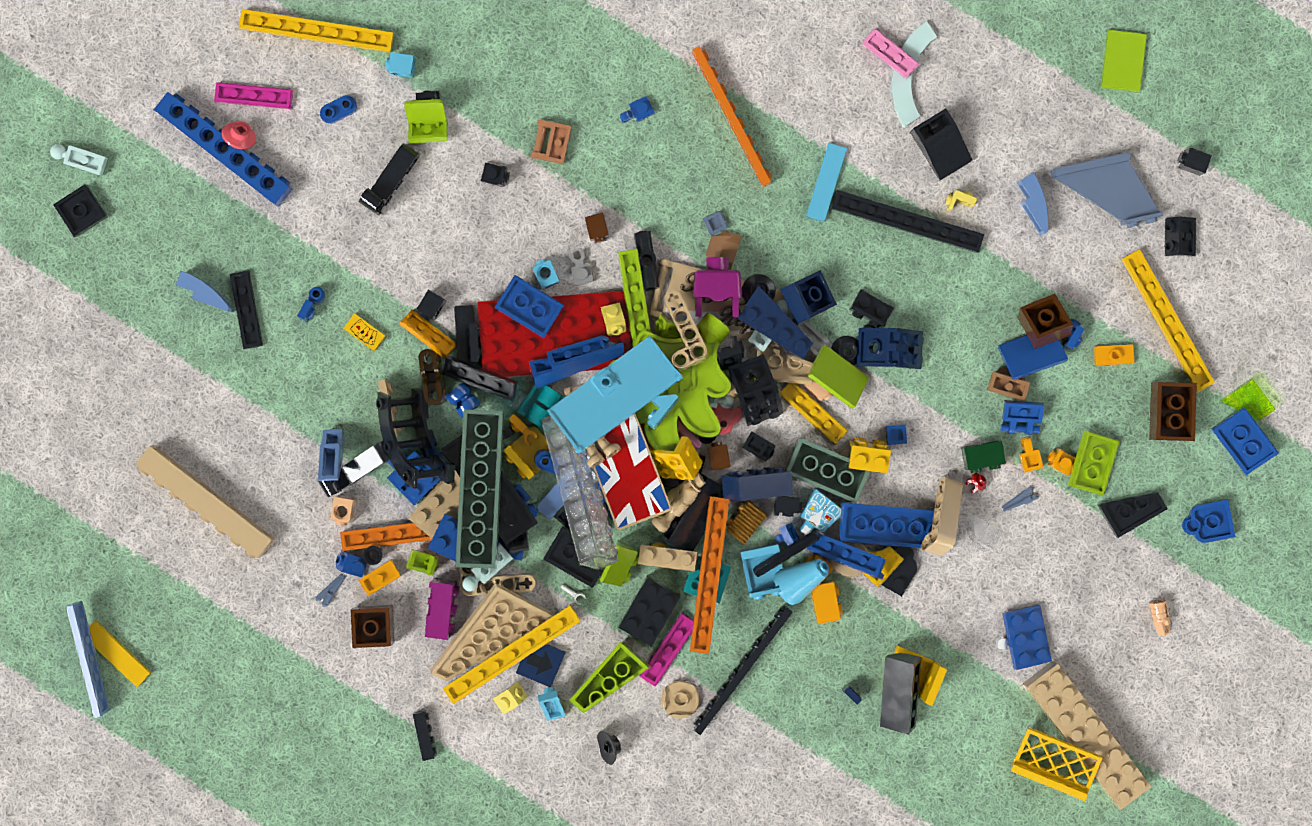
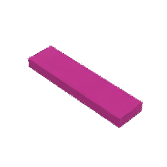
M216 82L214 101L291 110L293 90Z
M681 612L649 660L648 664L652 667L639 675L641 678L656 687L692 633L693 619Z

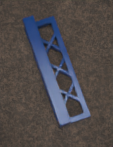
M818 533L820 536L819 541L807 547V550L815 554L817 553L820 556L882 580L884 577L881 571L886 559Z

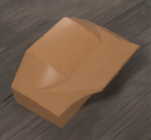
M725 231L721 234L712 235L706 256L729 258V270H731L742 236Z
M1000 367L997 371L992 372L987 391L1025 401L1030 383L1024 377L1013 380L1009 370Z

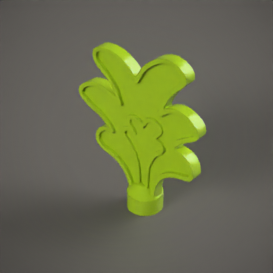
M708 312L697 324V329L707 348V358L686 370H677L683 379L659 395L676 394L679 397V401L655 430L649 426L648 416L654 409L658 410V407L649 402L636 412L639 424H645L646 437L654 450H675L680 441L677 432L678 416L683 424L698 436L715 437L720 432V423L709 405L707 396L716 399L722 398L731 389L730 381L720 369L717 361L718 346L731 331L723 322ZM649 331L640 332L635 341L636 346L650 336L672 365L673 354L686 347L682 338L665 339ZM692 331L685 338L691 340L696 334ZM696 348L693 351V355L696 357H701L704 354V350L701 348ZM680 356L676 359L675 363L677 365H684L686 358Z

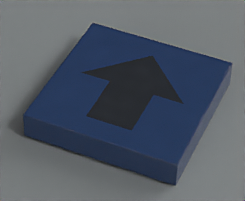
M545 644L522 659L516 673L551 687L566 651Z

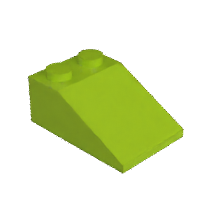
M617 541L599 581L620 587L623 582L627 584L631 576L629 570L631 566H636L639 559L637 555L638 550Z

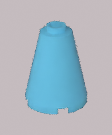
M816 559L780 569L774 576L775 585H779L781 589L779 592L780 596L790 605L801 603L828 576L829 567L825 561Z

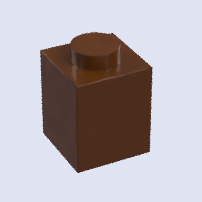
M599 213L585 217L590 241H595V244L605 242L609 234L604 214Z
M722 441L711 443V447H707L711 470L731 467L727 444H722Z

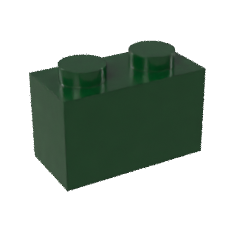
M1002 441L961 447L965 470H970L971 473L982 472V468L989 467L990 470L999 469L1001 464H1006Z

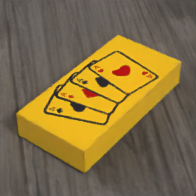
M356 313L352 315L343 328L373 351L378 348L386 337Z

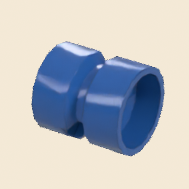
M466 383L460 384L445 396L451 405L456 406L455 410L461 418H463L464 409L474 410L481 404L475 395L470 394L471 389Z

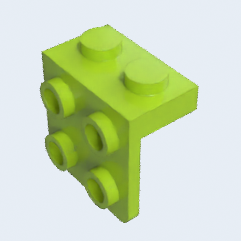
M411 100L404 102L408 120L409 143L448 141V121L442 100Z

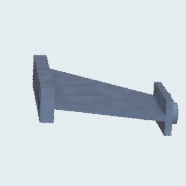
M1130 152L1054 168L1050 171L1051 178L1056 179L1120 220L1121 226L1127 225V228L1139 226L1138 222L1141 221L1149 224L1157 222V218L1163 216V212H1159L1129 161L1131 160Z

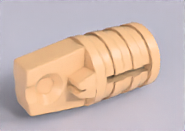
M1160 599L1149 602L1152 621L1158 636L1169 634L1171 632V621L1167 601Z

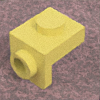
M955 190L952 194L949 193L946 198V210L951 211L955 201L972 208L975 206L977 198L973 197V193L963 190L960 192Z
M620 303L601 307L607 335H619L626 332L625 319Z
M516 682L494 697L493 700L502 713L506 714L519 706L528 696L520 684Z

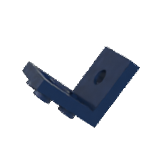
M859 328L857 366L921 369L923 362V331L902 328ZM875 343L878 344V350L876 352H874L873 346Z

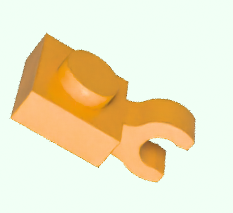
M513 414L509 418L512 422L510 424L512 429L517 433L520 431L523 433L525 444L532 445L528 441L530 435H533L536 439L539 438L537 433L531 431L517 415Z
M1025 437L1020 439L1024 450L1023 453H1019L1023 472L1026 473L1044 468L1039 449L1033 450L1031 438Z

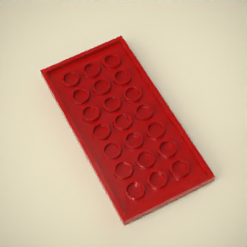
M624 291L550 296L562 303L564 307L545 338L495 309L494 307L499 300L477 302L483 369L504 377L532 375L529 361L548 358V351L598 336H605L609 341L616 344L623 343L624 354L633 348ZM620 303L625 319L626 332L608 336L601 307ZM620 357L614 358L612 360H609L607 362H604L602 364H599L584 371L602 370L603 368L608 367L613 360L619 359Z

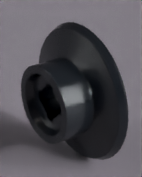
M754 274L744 281L742 297L746 303H748L758 285L774 300L776 288L774 282L768 276Z
M852 336L837 338L833 342L831 349L853 366L856 365L858 340ZM849 347L851 354L844 355L843 348Z
M600 731L597 735V741L601 757L607 764L612 765L616 761L617 754L621 752L620 742L615 735L610 736L607 732Z

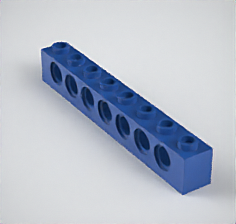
M167 92L153 110L279 207L292 191V188L288 186L291 182L282 175L280 178L274 175L275 170L268 164H265V166L260 164V158L252 152L248 154L244 149H237L228 144V150L222 153V146L227 144L222 137V128L218 131L213 127L215 123L208 117L203 119L198 115L200 113L198 109L192 105L186 106L183 103L185 101L184 98L177 93L172 95ZM183 108V114L177 117L176 112ZM198 120V126L192 129V122ZM213 132V138L207 141V134ZM243 155L244 161L237 165V158ZM258 167L259 173L256 176H252V169ZM273 179V187L267 188V181Z

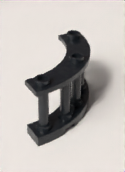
M413 388L411 389L410 397L391 399V396L383 392H378L376 407L384 441L383 447L393 467L403 481L413 489L417 488L418 479L439 477L447 484L454 483L455 464L443 452H438L435 447L437 441L433 431L428 429L426 420L429 418L428 403L425 401L423 390ZM411 405L412 419L392 421L391 407ZM413 427L417 439L397 441L394 429ZM419 447L424 457L407 459L401 449ZM427 465L431 467V470L418 471L414 466Z

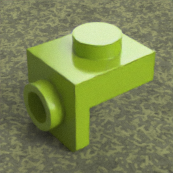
M411 549L406 568L433 576L434 572L438 569L439 562L438 558L433 554Z

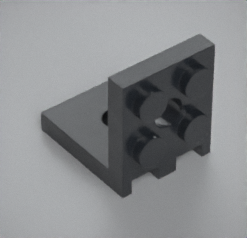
M764 354L727 367L741 402L747 426L758 425L764 420L775 419L783 414L779 391ZM750 375L757 376L755 381L747 380Z

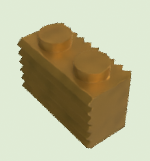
M750 500L747 503L743 501L737 508L739 513L735 518L731 516L726 522L727 528L725 530L743 545L767 517V514Z

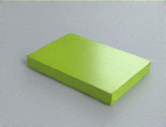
M1115 30L1107 31L1101 88L1140 92L1147 34Z
M826 345L821 347L808 374V377L851 409L856 407L869 379L868 376Z
M1084 430L1068 486L1104 496L1120 441Z

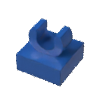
M792 523L779 528L781 534L775 537L778 544L785 541L787 546L800 539Z

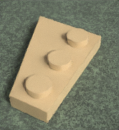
M767 347L762 352L757 348V356L764 354L775 382L812 384L813 380L808 377L813 363L793 355L788 356L777 349Z

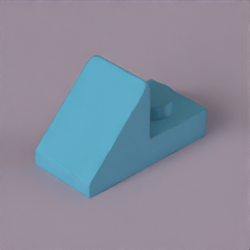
M676 394L657 396L651 401V403L659 408L658 410L654 409L648 416V424L654 430L679 401V397Z

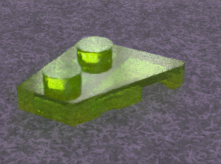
M1253 378L1221 399L1223 403L1237 410L1244 406L1249 414L1259 421L1276 410Z

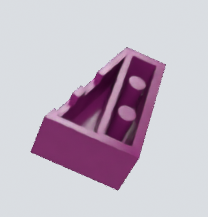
M434 578L429 582L431 593L427 603L429 608L426 615L425 637L448 640L450 635L453 636L455 624H452V616L456 617L457 605H454L455 597L458 598L460 586H457V581Z

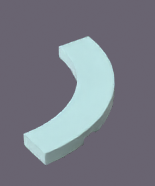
M926 21L910 35L901 49L917 61L924 48L935 40L937 36ZM893 69L891 91L894 108L904 128L918 119L920 114L912 97V74L906 80Z

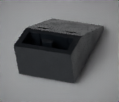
M947 108L910 131V134L939 181L973 161L961 133Z

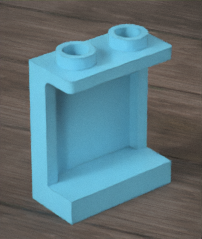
M777 543L740 551L750 598L754 597V600L765 598V594L770 593L773 596L780 595L781 589L779 585H775L774 576L777 571L783 569L782 563L760 577H757L753 572L755 566L780 552Z

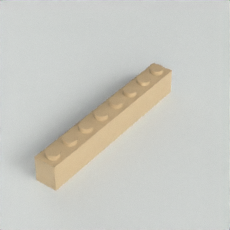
M155 445L149 446L136 462V465L140 467L139 471L153 477L155 479L154 482L158 486L166 487L172 497L178 500L180 498L185 502L184 505L189 510H195L201 514L199 517L203 521L211 522L215 525L216 531L223 535H228L231 538L230 541L236 546L241 545L246 549L245 553L250 557H262L275 540L273 536Z

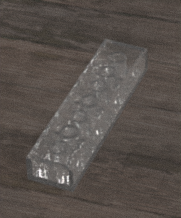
M551 416L541 419L579 564L599 570L618 562V549L612 539L613 531L608 524V513L603 506V495L597 484L598 478L594 469L587 465V461L590 458L587 449L581 454L576 453L570 441Z

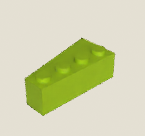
M621 641L569 701L581 712L585 713L652 666L624 641Z

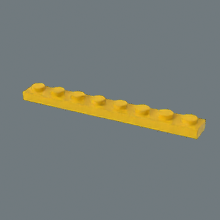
M241 9L239 21L240 30L387 53L392 52L394 40L393 32Z
M1138 249L1123 257L1121 260L1190 383H1197V392L1214 384L1215 382L1141 250Z
M569 605L445 686L443 690L452 704H455L581 622V619L572 605Z

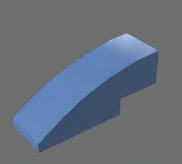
M1033 172L1017 183L1026 197V200L1020 204L1039 234L1043 235L1048 232V212L1043 191Z
M183 271L180 272L176 286L194 291L193 300L233 313V307L214 287L194 275Z
M342 429L323 430L319 454L318 481L339 479L345 435Z

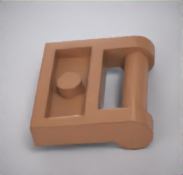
M538 120V132L534 151L531 152L530 158L564 165L572 127ZM546 128H549L551 132L546 154H543L541 150Z

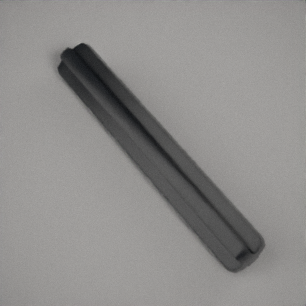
M814 530L755 566L753 568L754 574L760 577L819 541V534Z

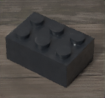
M647 576L619 623L618 628L652 647L679 601L680 594Z

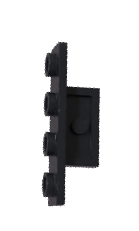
M473 305L455 306L457 359L477 366L479 358H482L481 346H478L480 328L477 327V323H474Z

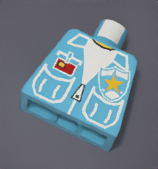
M814 488L802 513H800V516L806 521L799 530L805 535L812 532L815 528L823 533L841 516L842 509Z

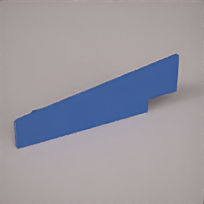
M598 336L548 351V358L529 361L536 388H541L624 355L623 343H613L605 336Z

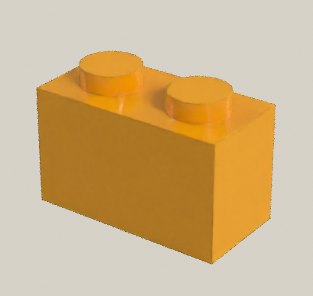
M832 580L821 582L811 592L816 622L821 624L841 620L840 615L843 614L841 603L837 602V596L840 595L838 584L834 585Z

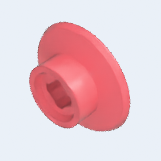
M243 121L228 123L222 129L224 141L234 148L249 149L256 143L254 131Z

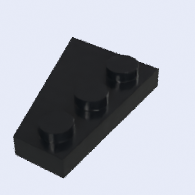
M1158 492L1097 504L1116 538L1123 536L1168 509Z
M562 526L543 560L593 588L602 570Z

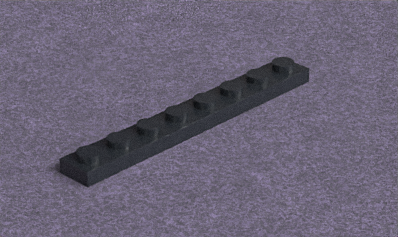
M839 190L836 191L831 208L838 212L975 253H979L984 234Z
M787 606L783 609L780 607L774 614L776 619L772 624L768 623L762 630L764 635L761 639H755L751 645L752 651L749 655L747 653L743 655L739 661L741 663L740 667L737 670L734 668L728 676L730 679L726 685L722 684L716 692L718 694L714 701L711 699L705 706L707 711L704 715H699L695 719L693 724L695 725L694 731L699 735L703 733L793 613Z

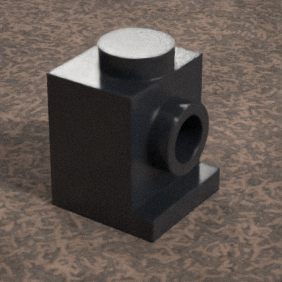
M775 497L774 515L779 516V512H782V516L793 517L794 513H802V502H799L798 497Z

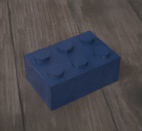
M764 467L761 470L746 469L743 472L739 470L729 471V475H722L724 499L745 501L793 495L792 472L784 471L783 467Z

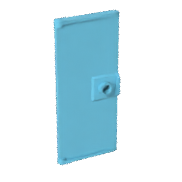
M649 336L608 367L600 370L590 380L548 409L547 412L570 441L576 453L581 454L593 443L683 379V377Z

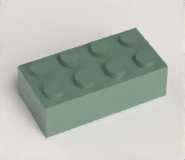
M799 437L784 470L791 471L792 477L854 503H857L870 471L849 468L850 458Z

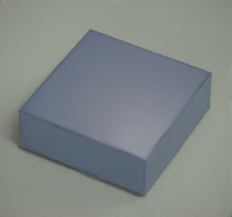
M721 211L703 218L711 236L728 228Z

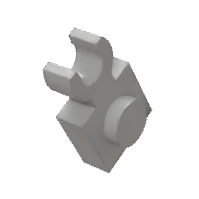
M580 251V259H575L573 253L570 254L571 260L576 264V266L571 267L575 286L594 282L590 264L583 263L585 259L583 251Z

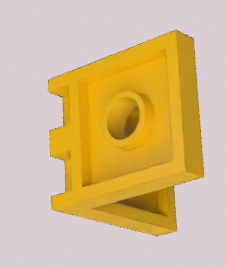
M897 645L894 653H905L922 657L919 697L926 704L933 706L947 669L935 660Z

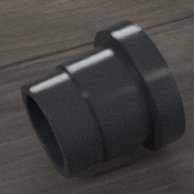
M377 546L366 548L363 553L364 561L369 565H377L383 558L382 550ZM371 550L378 552L379 557L377 560L371 559Z

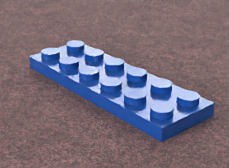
M842 502L838 541L922 548L923 539L932 531L934 510Z

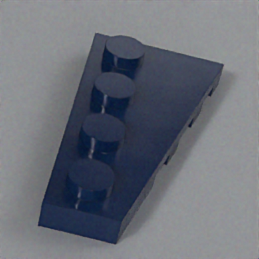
M758 285L737 319L803 360L813 342Z

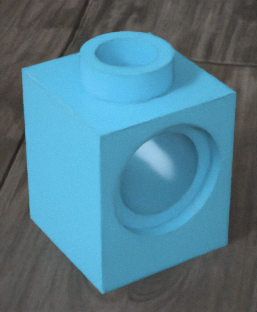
M391 52L390 58L387 57L386 69H388L391 75L414 78L416 58L414 55Z
M542 259L535 263L536 266L532 267L542 290L560 283L551 260L546 261V259ZM544 268L551 270V275L548 278L541 277L540 273Z

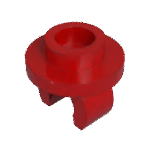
M974 473L965 484L973 483L975 488L971 490V493H976L978 489L981 491L986 489L987 481L982 474Z

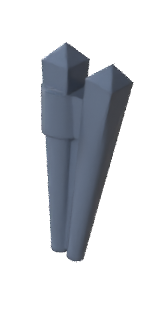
M1028 487L1002 506L1003 511L1005 512L1036 500L1038 495L1030 496L1029 494L1033 491L1034 487Z
M340 574L315 597L316 601H321L323 598L322 606H328L344 581L345 576Z

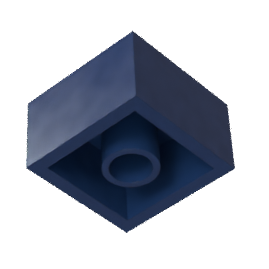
M821 270L780 289L796 324L837 305Z

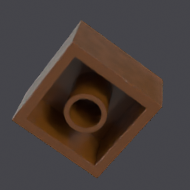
M1056 294L1022 306L1019 309L1018 320L1035 349L1070 336L1073 323Z
M393 605L361 606L350 609L352 648L388 647L395 643Z

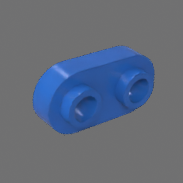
M344 95L324 105L320 110V117L328 124L336 123L352 115L357 109V102L353 97ZM349 102V107L344 108V103ZM332 110V115L327 116V111Z
M541 449L534 455V462L539 469L555 475L564 476L571 468V463L567 457L550 450ZM544 458L548 459L547 462L542 463ZM560 465H565L563 469H559Z

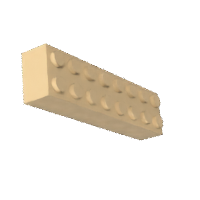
M1051 661L1023 683L1024 687L1066 742L1103 756L1094 778L1115 806L1122 810L1151 788V785L1056 662ZM1089 757L1083 759L1086 768L1095 765L1096 760Z

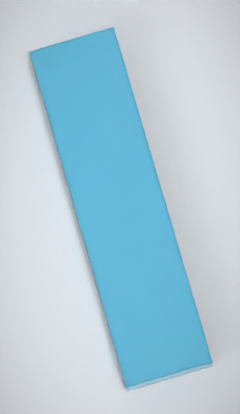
M828 143L806 217L825 222L847 148Z

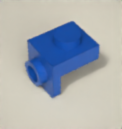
M1072 318L1070 319L1073 323L1071 334L1062 345L1069 350L1079 346L1082 341L1081 335L1085 330L1080 326V322Z
M342 550L335 562L336 568L339 571L358 577H363L367 566L362 556L350 554Z

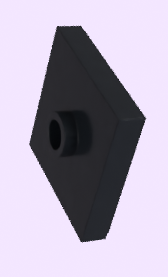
M87 184L82 185L53 204L73 237H78L108 217Z

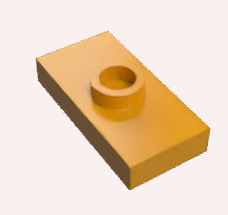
M1134 346L1094 347L1095 366L1134 364Z

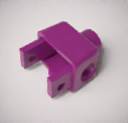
M707 257L706 270L700 269L695 272L692 298H695V317H702V298H710L713 301L732 299V318L739 317V299L742 298L741 273L738 270H729V258Z

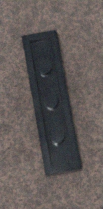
M250 271L230 274L243 349L261 347L263 342Z
M449 355L445 358L442 375L510 401L515 398L517 381Z

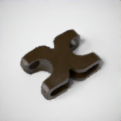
M424 349L418 356L420 372L423 378L424 398L430 405H441L446 401L445 396L447 395L445 380L442 375L441 356L434 350ZM429 355H432V363L427 361ZM434 391L438 392L436 400L433 398Z

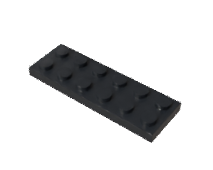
M462 435L441 448L444 455L455 464V471L459 477ZM502 470L498 534L507 545L534 527L538 522Z

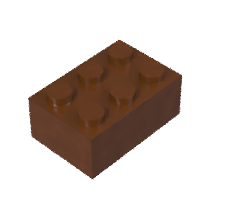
M1151 382L1149 440L1195 441L1197 383Z

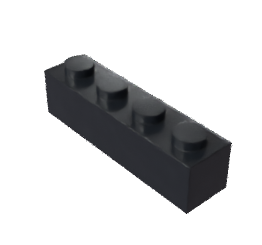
M426 710L414 712L413 719L422 761L434 759L435 755H437V750L433 747L435 741L434 736H431L432 726L428 723L430 719L429 713H426Z

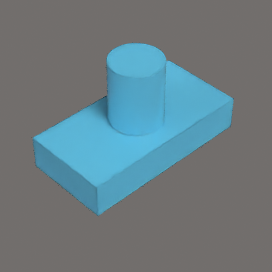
M553 687L544 689V694L538 695V700L547 721L565 717V710L557 691Z

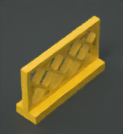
M1027 727L1017 754L1013 759L1011 772L1086 801L1088 791L1103 756ZM1029 735L1037 736L1040 742L1030 745L1028 741ZM1055 743L1059 750L1049 753L1046 744ZM1043 746L1046 754L1036 758L1033 749ZM1073 750L1078 757L1067 760L1064 752ZM1030 751L1033 759L1025 761L1020 759L1022 753ZM1061 753L1065 762L1055 765L1051 757ZM1089 757L1096 760L1095 765L1086 768L1083 759ZM1048 758L1052 766L1045 769L1040 766L1038 761ZM1080 761L1083 769L1073 772L1070 764ZM1067 765L1071 774L1060 775L1057 769ZM1086 773L1088 777L1086 785L1078 782L1075 776Z

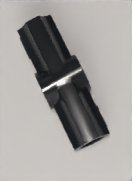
M639 231L634 233V240L638 250L643 287L645 291L658 289L656 255L653 250L651 231ZM648 257L651 260V264H644L642 258Z

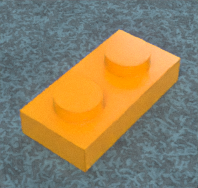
M390 560L358 581L366 594L370 596L402 575L393 560Z

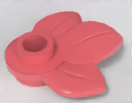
M720 403L717 404V408H711L719 423H727L726 427H721L719 432L721 435L730 433L733 425L737 424L742 418L741 408L732 409L731 407L726 409Z

